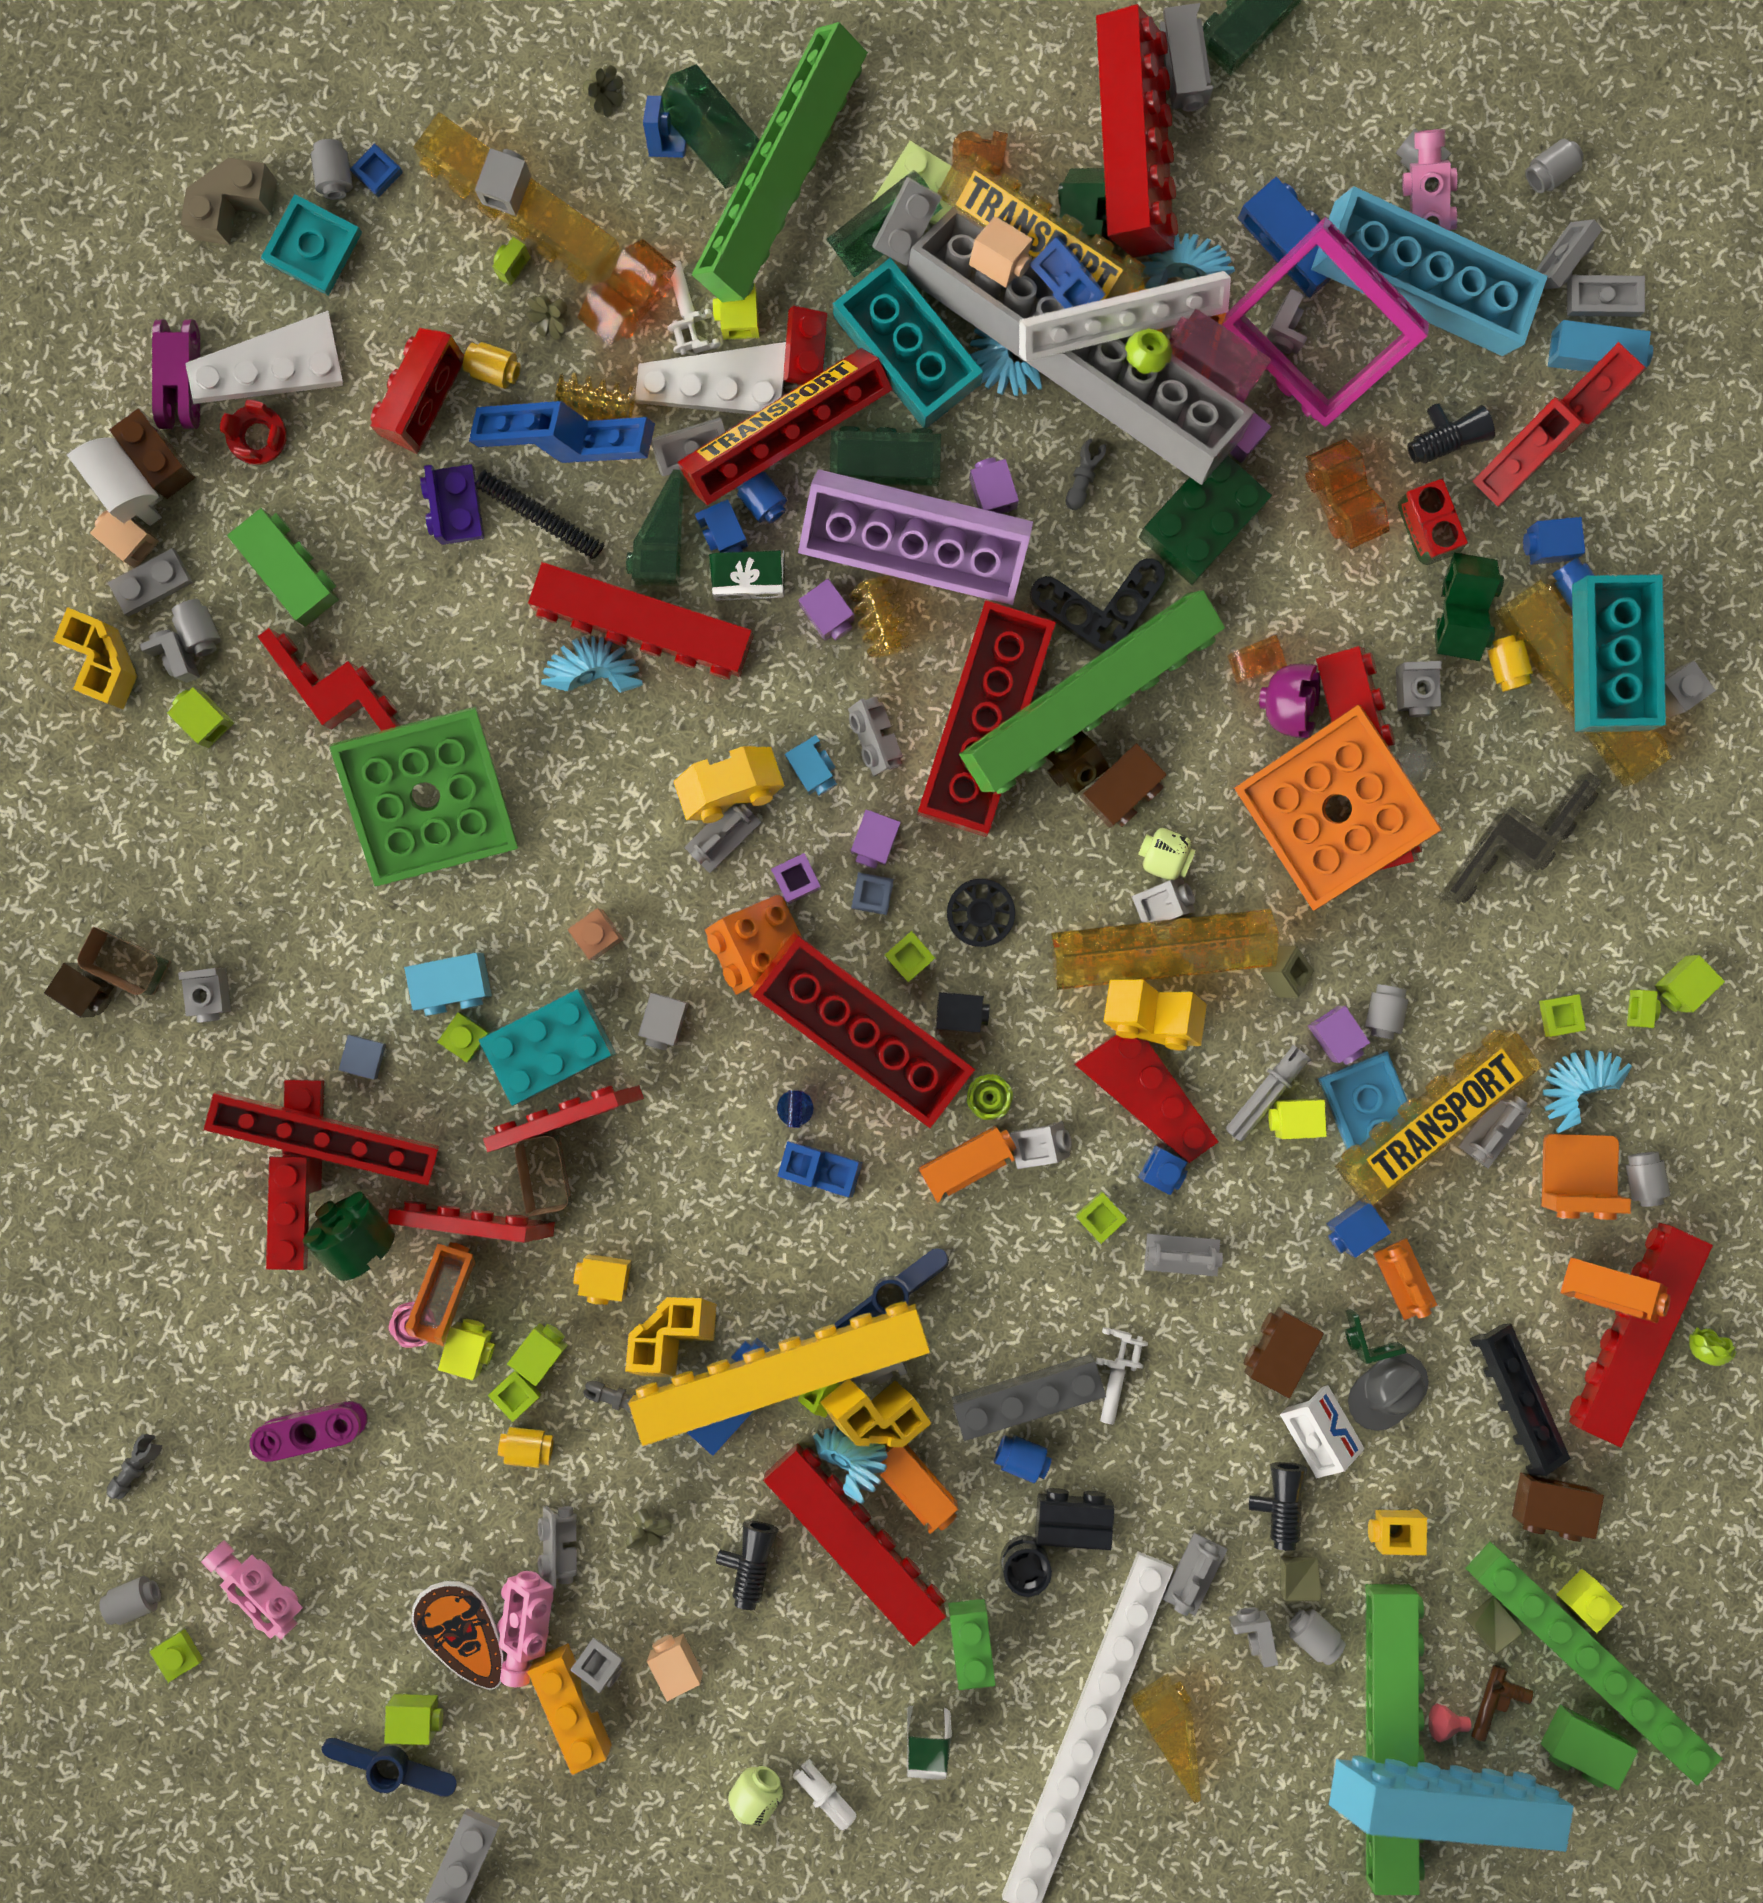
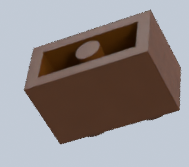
M139 408L109 429L151 487L166 499L196 478L161 430L157 428L155 422Z
M1136 743L1090 786L1080 798L1109 828L1116 823L1123 827L1138 813L1133 807L1143 797L1149 802L1164 788L1160 781L1167 774Z
M1278 1307L1275 1314L1270 1312L1265 1318L1261 1327V1332L1264 1335L1258 1346L1252 1345L1244 1359V1365L1247 1367L1244 1372L1251 1379L1290 1399L1324 1333L1317 1327Z
M1520 1472L1512 1516L1523 1524L1522 1528L1532 1533L1545 1534L1547 1529L1559 1532L1558 1536L1575 1542H1581L1582 1537L1596 1539L1604 1495L1593 1487Z

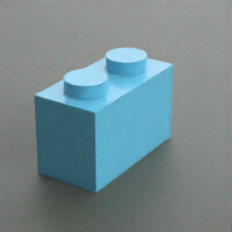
M472 953L404 967L412 1010H424L425 1016L447 1012L446 1005L460 1003L461 1009L483 1005L482 998L492 996L484 953Z

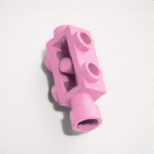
M1445 129L1415 132L1414 149H1418V163H1410V172L1403 173L1402 178L1403 196H1410V211L1408 212L1424 219L1436 216L1439 226L1449 231L1456 230L1457 208L1456 206L1450 207V192L1457 191V168H1451L1449 160H1441V147L1445 146ZM1430 177L1438 179V186L1433 191H1427L1424 186L1426 180Z
M225 1540L222 1541L201 1563L211 1573L215 1570L224 1580L220 1586L227 1593L228 1599L241 1607L253 1620V1625L256 1629L263 1631L270 1639L276 1635L281 1640L298 1624L293 1617L303 1607L298 1603L297 1595L289 1587L282 1586L273 1577L272 1569L266 1562L260 1559L257 1560L251 1555L241 1564L232 1554L235 1550ZM237 1586L245 1596H239L235 1591V1587ZM261 1613H263L271 1622H263L261 1619Z
M522 1571L517 1576L509 1577L501 1590V1596L505 1602L503 1616L497 1623V1631L500 1634L499 1648L507 1653V1659L502 1663L500 1681L509 1687L528 1685L530 1677L527 1671L531 1666L529 1661L545 1656L554 1586L532 1571Z

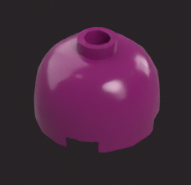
M1290 664L1285 666L1271 677L1268 687L1261 688L1259 707L1260 709H1266L1267 721L1272 728L1281 734L1306 739L1312 736L1316 722H1309V718L1313 715L1315 706H1319L1320 674L1316 672L1317 665Z

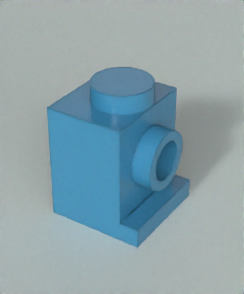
M817 735L790 750L785 756L808 794L810 795L816 791L820 796L834 788L837 783L830 772L836 767L825 749L819 753L816 749L821 745Z

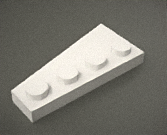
M328 311L185 363L194 404L343 385Z
M786 342L639 363L635 401L639 404L754 415L783 396Z

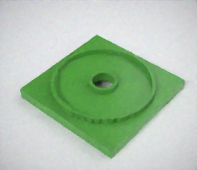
M476 706L330 744V752L375 887L518 849L516 836ZM430 783L434 785L440 793L439 801L431 807L419 806L412 797V790L417 784Z

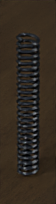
M486 469L482 470L476 482L478 490L481 489L483 493L486 492L488 496L491 495L492 499L496 498L497 502L501 501L502 505L506 504L507 508L511 507L512 511L516 510L517 514H521L522 517H526V520H530L531 523H535L536 526H540L541 529H545L546 532H550L551 535L560 538V541H565V544H570V547H575V550H579L580 553L589 556L590 560L595 559L603 550L604 542L600 543L599 539L595 540L594 536L590 537V534H585L584 530L580 532V527L575 529V524L570 526V521L565 523V518L560 520V515L555 517V512L551 513L550 509L546 510L545 506L541 507L540 503L536 504V500L531 501V497L526 498V494L521 495V490L516 492V487L512 488L511 484L507 485L506 481L502 482L501 478L497 479L496 475L492 476V473H487ZM598 545H599L600 548H599L598 551L592 556L593 552L596 550V548H597Z

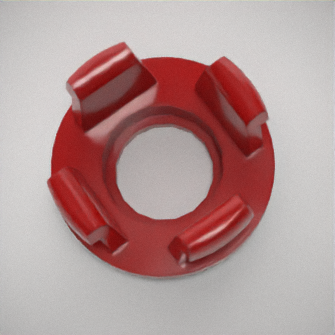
M247 399L244 407L238 409L233 415L224 413L221 419L220 431L225 434L228 448L234 456L244 463L251 465L269 463L276 459L285 447L287 431L283 420L274 410L260 401ZM254 424H263L270 429L267 439L268 444L259 450L250 448L245 440L247 429Z

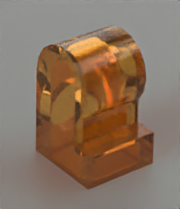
M973 131L959 133L952 145V164L954 168L968 175H972L975 170L987 179L999 181L1008 133L994 131L992 140L982 139L978 133Z
M1277 634L1239 649L1227 656L1236 684L1271 673L1274 674L1279 669L1287 666Z

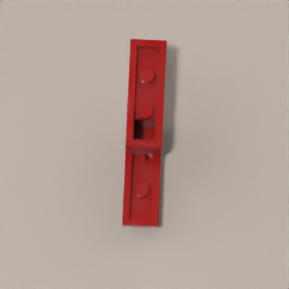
M1618 342L1563 399L1554 397L1472 482L1497 507H1501L1555 452L1563 453L1647 368Z
M268 628L257 636L321 725L332 730L364 707L381 731L400 726L394 718V715L398 713L397 709L387 696H378L372 688L376 681L363 665L358 668L347 661L316 684L320 680L318 675L307 662L303 664L299 662L294 655L298 648L285 632L280 635Z
M284 1080V1107L323 1117L324 1080ZM282 1150V1154L269 1157L266 1270H305L308 1268V1248L303 1243V1238L309 1232L310 1193L321 1190L322 1159Z

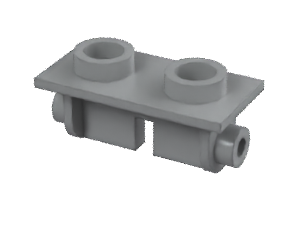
M877 697L867 700L863 698L848 708L851 729L858 735L862 746L863 761L870 768L873 777L887 768L891 770L901 766L900 759L903 755L894 733L882 737L880 732L891 727L883 702H879Z
M735 803L723 813L722 819L708 823L684 847L709 873L762 823L744 803Z
M1506 1091L1484 1110L1458 1147L1489 1169L1531 1112V1109L1527 1107L1528 1103L1516 1095L1512 1096Z
M1147 1233L1144 1270L1218 1276V1267H1222L1223 1254L1220 1253V1239Z
M543 1506V1518L538 1519V1536L540 1541H543V1555L538 1557V1572L541 1578L554 1586V1589H556V1579H558L559 1584L573 1583V1577L577 1575L576 1548H563V1543L576 1541L577 1515L573 1513V1507L570 1506L559 1507L558 1514H555L549 1507Z
M1194 1532L1162 1600L1174 1605V1609L1182 1615L1188 1616L1190 1613L1195 1616L1228 1549Z

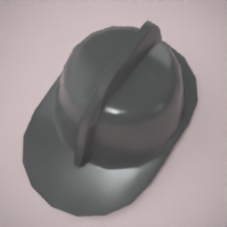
M1408 1353L1378 1361L1350 1389L1348 1405L1354 1420L1364 1428L1374 1431L1386 1430L1398 1424L1419 1406L1427 1394L1429 1381L1425 1367L1420 1360Z

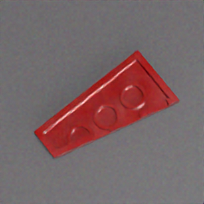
M1115 1034L1074 1063L1077 1068L1142 1122L1186 1162L1190 1163L1219 1142L1147 1040L1123 1038Z
M611 1085L591 1092L593 1099L581 1103L580 1097L558 1104L559 1112L549 1115L548 1110L544 1109L526 1115L528 1123L517 1126L515 1120L493 1127L496 1134L483 1138L487 1153L548 1133L550 1130H556L577 1123L581 1119H587L614 1110L615 1107L643 1100L644 1097L640 1085L615 1092Z
M404 1201V1207L389 1209L388 1224L523 1243L553 1237L555 1222L532 1220L522 1215L494 1216V1212L484 1210H472L471 1213L460 1212V1207L438 1206L437 1210L426 1209L427 1203L418 1201Z

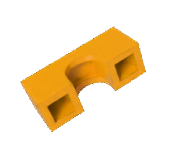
M567 1643L545 1653L543 1657L534 1659L527 1672L571 1775H574L606 1761L612 1744L598 1711L591 1713L585 1702L581 1689L582 1679L571 1671L576 1660Z

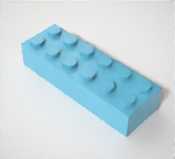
M1355 186L1334 202L1329 220L1428 323L1501 356L1525 344L1548 276ZM1319 247L1311 270L1364 293Z
M1352 1756V1760L1336 1759L1329 1805L1369 1835L1567 1852L1574 1805L1559 1797V1791L1548 1786L1539 1785L1536 1783V1777L1524 1772H1513V1776H1505L1499 1771L1483 1768L1481 1773H1474L1468 1768L1451 1765L1450 1770H1443L1436 1765L1426 1762H1418L1417 1767H1413L1394 1759H1385V1764L1375 1763L1374 1760L1363 1756Z

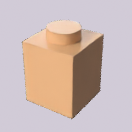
M994 216L975 238L969 265L1002 286L1007 287L1016 276L1021 278L1027 271L1032 257L1028 255L1032 238Z
M108 510L99 515L95 522V528L90 532L92 536L123 562L134 568L141 564L159 542L133 518L124 524L110 514Z
M671 1634L664 1636L652 1645L653 1649L649 1653L647 1663L666 1701L700 1685L703 1672L684 1634L673 1638Z

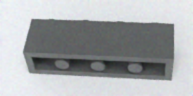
M1092 1354L954 1396L952 1397V1402L963 1439L967 1441L1105 1398L1106 1394L1096 1361Z

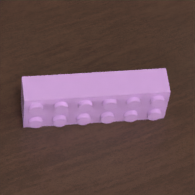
M818 469L810 487L798 553L1013 605L1033 521Z

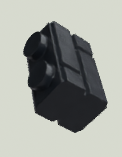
M1060 1488L1047 1489V1494L1038 1493L1035 1524L1036 1544L1040 1546L1111 1551L1114 1522V1504L1112 1500L1105 1498L1106 1494L1099 1491H1084L1083 1497L1069 1496V1491Z

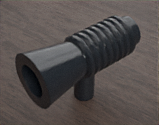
M1439 403L1434 404L1427 409V413L1435 428L1415 436L1413 441L1407 444V449L1411 460L1415 464L1419 462L1426 464L1451 452H1455L1461 449L1462 446L1493 440L1495 438V427L1492 417L1486 407L1480 405L1455 422H1449Z
M1274 1462L1270 1464L1274 1498L1250 1495L1249 1510L1272 1513L1270 1538L1274 1541L1273 1547L1279 1550L1293 1551L1296 1549V1543L1300 1541L1302 1510L1300 1497L1307 1467L1297 1463Z
M744 1521L742 1555L721 1549L717 1554L716 1564L738 1571L732 1593L735 1599L734 1605L737 1608L755 1610L757 1603L761 1602L768 1567L767 1559L779 1531L772 1524Z

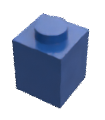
M1582 517L1537 521L1530 526L1523 537L1524 553L1530 556V565L1572 561L1585 554Z
M1360 1199L1326 1223L1332 1231L1328 1238L1340 1254L1346 1251L1347 1254L1354 1258L1392 1233L1373 1205L1364 1199Z

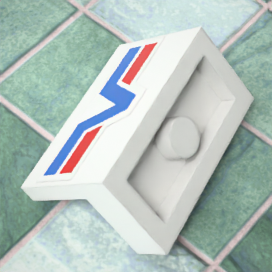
M1328 1385L1322 1387L1309 1401L1289 1406L1280 1414L1316 1478L1345 1472L1365 1449Z

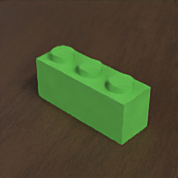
M260 508L227 534V536L295 621L306 627L339 600L332 591L337 586L323 569L317 573L309 562L314 557L300 541L296 544L291 541L287 536L291 529L279 514L275 513L271 516L264 509Z

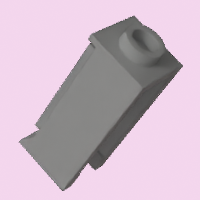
M1200 3L1164 8V21L1159 23L1160 31L1165 32L1168 41V53L1164 55V60L1170 77L1169 93L1172 109L1182 108L1188 112L1198 110L1204 104H1208L1213 91V85L1210 86L1211 79L1202 20L1197 18Z

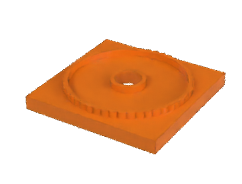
M1357 705L1234 788L1313 911L1324 906L1443 830L1361 705ZM1335 795L1346 796L1351 802V815L1344 822H1334L1326 814V804Z

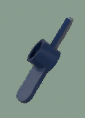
M939 1248L932 1249L899 1275L885 1276L879 1279L873 1287L872 1295L835 1323L836 1329L851 1325L849 1320L862 1314L871 1313L872 1318L886 1314L885 1307L877 1299L878 1290L885 1284L893 1283L900 1286L904 1292L903 1302L906 1301L908 1305L909 1296L948 1266L949 1257L946 1252Z
M337 1738L326 1739L322 1746V1753L326 1757L366 1770V1779L369 1786L379 1793H390L396 1790L400 1784L446 1798L451 1796L457 1787L456 1779L452 1774L410 1761L405 1751L397 1746H386L376 1752ZM390 1760L395 1763L399 1769V1777L395 1779L383 1777L377 1769V1761Z

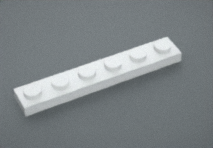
M1221 271L1021 319L1019 322V355L1025 362L1129 337L1143 329L1157 330L1227 313L1231 277L1226 272Z

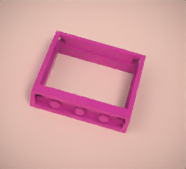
M1326 216L1226 313L1222 324L1225 330L1232 336L1231 341L1236 345L1242 344L1251 353L1250 358L1253 363L1262 371L1267 369L1276 378L1278 388L1288 397L1293 395L1302 404L1301 409L1307 417L1311 416L1315 421L1318 420L1324 427H1327L1428 336L1429 323ZM1316 245L1334 261L1402 332L1399 337L1329 400L1245 316Z

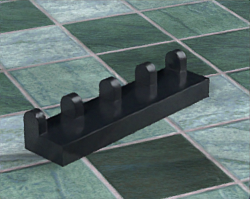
M1501 1324L1486 1334H1479L1470 1338L1473 1347H1480L1488 1367L1483 1368L1485 1376L1493 1377L1503 1399L1498 1402L1500 1410L1508 1411L1518 1433L1513 1436V1440L1516 1445H1523L1531 1464L1526 1466L1528 1474L1547 1476L1571 1458L1512 1324Z

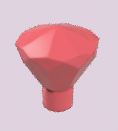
M1438 1703L1432 1706L1429 1714V1731L1432 1738L1439 1743L1450 1739L1458 1732H1469L1471 1730V1720L1469 1717L1457 1716L1446 1706Z

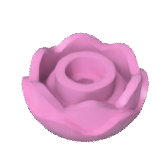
M415 1302L399 1305L394 1310L389 1322L391 1335L399 1345L405 1348L423 1346L428 1343L427 1341L409 1336L405 1328ZM429 1309L424 1321L436 1325L434 1314Z

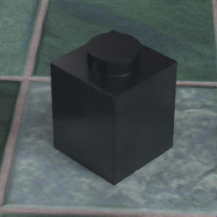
M938 992L935 1029L981 1033V1025L988 1026L990 1004L983 1003L984 996Z

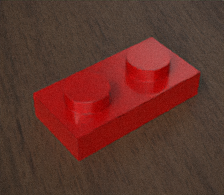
M795 305L788 309L784 382L802 385L823 372L827 312Z

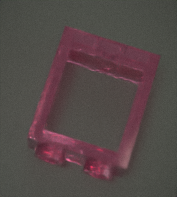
M1197 308L1189 319L1182 316L1170 334L1169 342L1172 347V355L1242 403L1245 402L1272 360Z

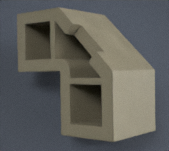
M227 158L186 188L180 225L194 240L230 245L236 210L266 215L272 214L277 179L265 163Z

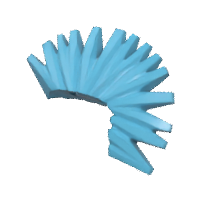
M1177 234L1173 250L1164 251L1162 254L1147 255L1154 262H1140V270H1137L1136 276L1145 280L1135 284V288L1150 289L1163 286L1164 283H1167V278L1172 277L1188 280L1221 271L1231 274L1235 272L1234 266H1227L1231 263L1230 256L1225 257L1227 252L1225 250L1220 251L1221 246L1216 245L1209 249L1210 239L1207 238L1196 249L1198 235L1193 234L1189 239V235L1184 234L1180 244L1179 235Z
M975 328L974 333L983 338L971 341L970 345L983 350L969 355L983 371L981 384L986 382L984 386L989 389L999 381L997 393L1003 395L1010 380L1013 394L1018 396L1019 388H1021L1023 395L1027 394V378H1029L1038 390L1042 389L1040 373L1037 369L1024 361L1022 363L1019 361L1014 363L1011 351L978 328Z
M591 636V647L586 637H582V644L577 639L572 640L576 655L563 645L560 649L565 659L553 654L551 656L553 661L547 662L550 668H544L543 674L550 678L542 679L541 681L542 685L567 692L600 677L609 678V682H612V686L617 688L620 693L643 685L642 680L629 677L639 672L638 666H632L635 664L634 659L618 661L626 650L620 647L610 654L613 643L608 641L604 646V637H600L598 644H596L595 636Z
M1585 1050V1068L1576 1052L1570 1054V1060L1566 1056L1562 1057L1565 1067L1556 1062L1555 1066L1558 1071L1551 1068L1549 1072L1553 1077L1547 1075L1545 1080L1558 1089L1543 1090V1096L1560 1098L1544 1107L1545 1111L1554 1110V1112L1547 1116L1549 1120L1566 1116L1556 1129L1557 1133H1561L1581 1123L1580 1108H1578L1579 1102L1577 1101L1580 1096L1605 1089L1619 1090L1632 1065L1628 1063L1619 1071L1622 1058L1616 1056L1611 1064L1612 1053H1608L1604 1060L1603 1051L1598 1052L1595 1063L1589 1050Z
M834 1426L832 1434L829 1428L825 1429L823 1439L817 1433L814 1434L818 1457L848 1471L849 1474H846L843 1490L852 1499L861 1504L865 1501L860 1489L874 1492L876 1489L872 1484L880 1485L881 1483L880 1479L874 1474L886 1472L887 1466L880 1463L887 1458L885 1445L870 1443V1446H856L841 1430L838 1431L837 1426Z

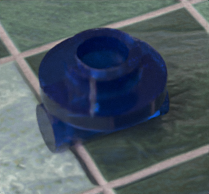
M788 1090V1092L780 1097L777 1104L779 1118L787 1124V1127L801 1128L802 1125L810 1120L814 1111L812 1099L803 1090Z

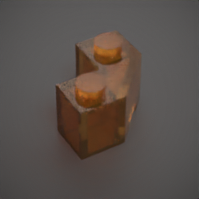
M644 239L635 242L622 250L611 277L589 289L577 318L609 345L622 338L629 339L638 329L642 318L657 300L663 299L673 285L670 279L676 265Z
M1346 438L1306 456L1309 472L1305 473L1306 482L1310 490L1316 493L1328 518V528L1336 540L1341 539L1351 550L1390 531L1386 503L1367 483L1363 454Z

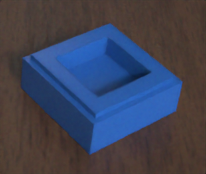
M375 143L350 168L352 174L378 198L403 173L401 167Z

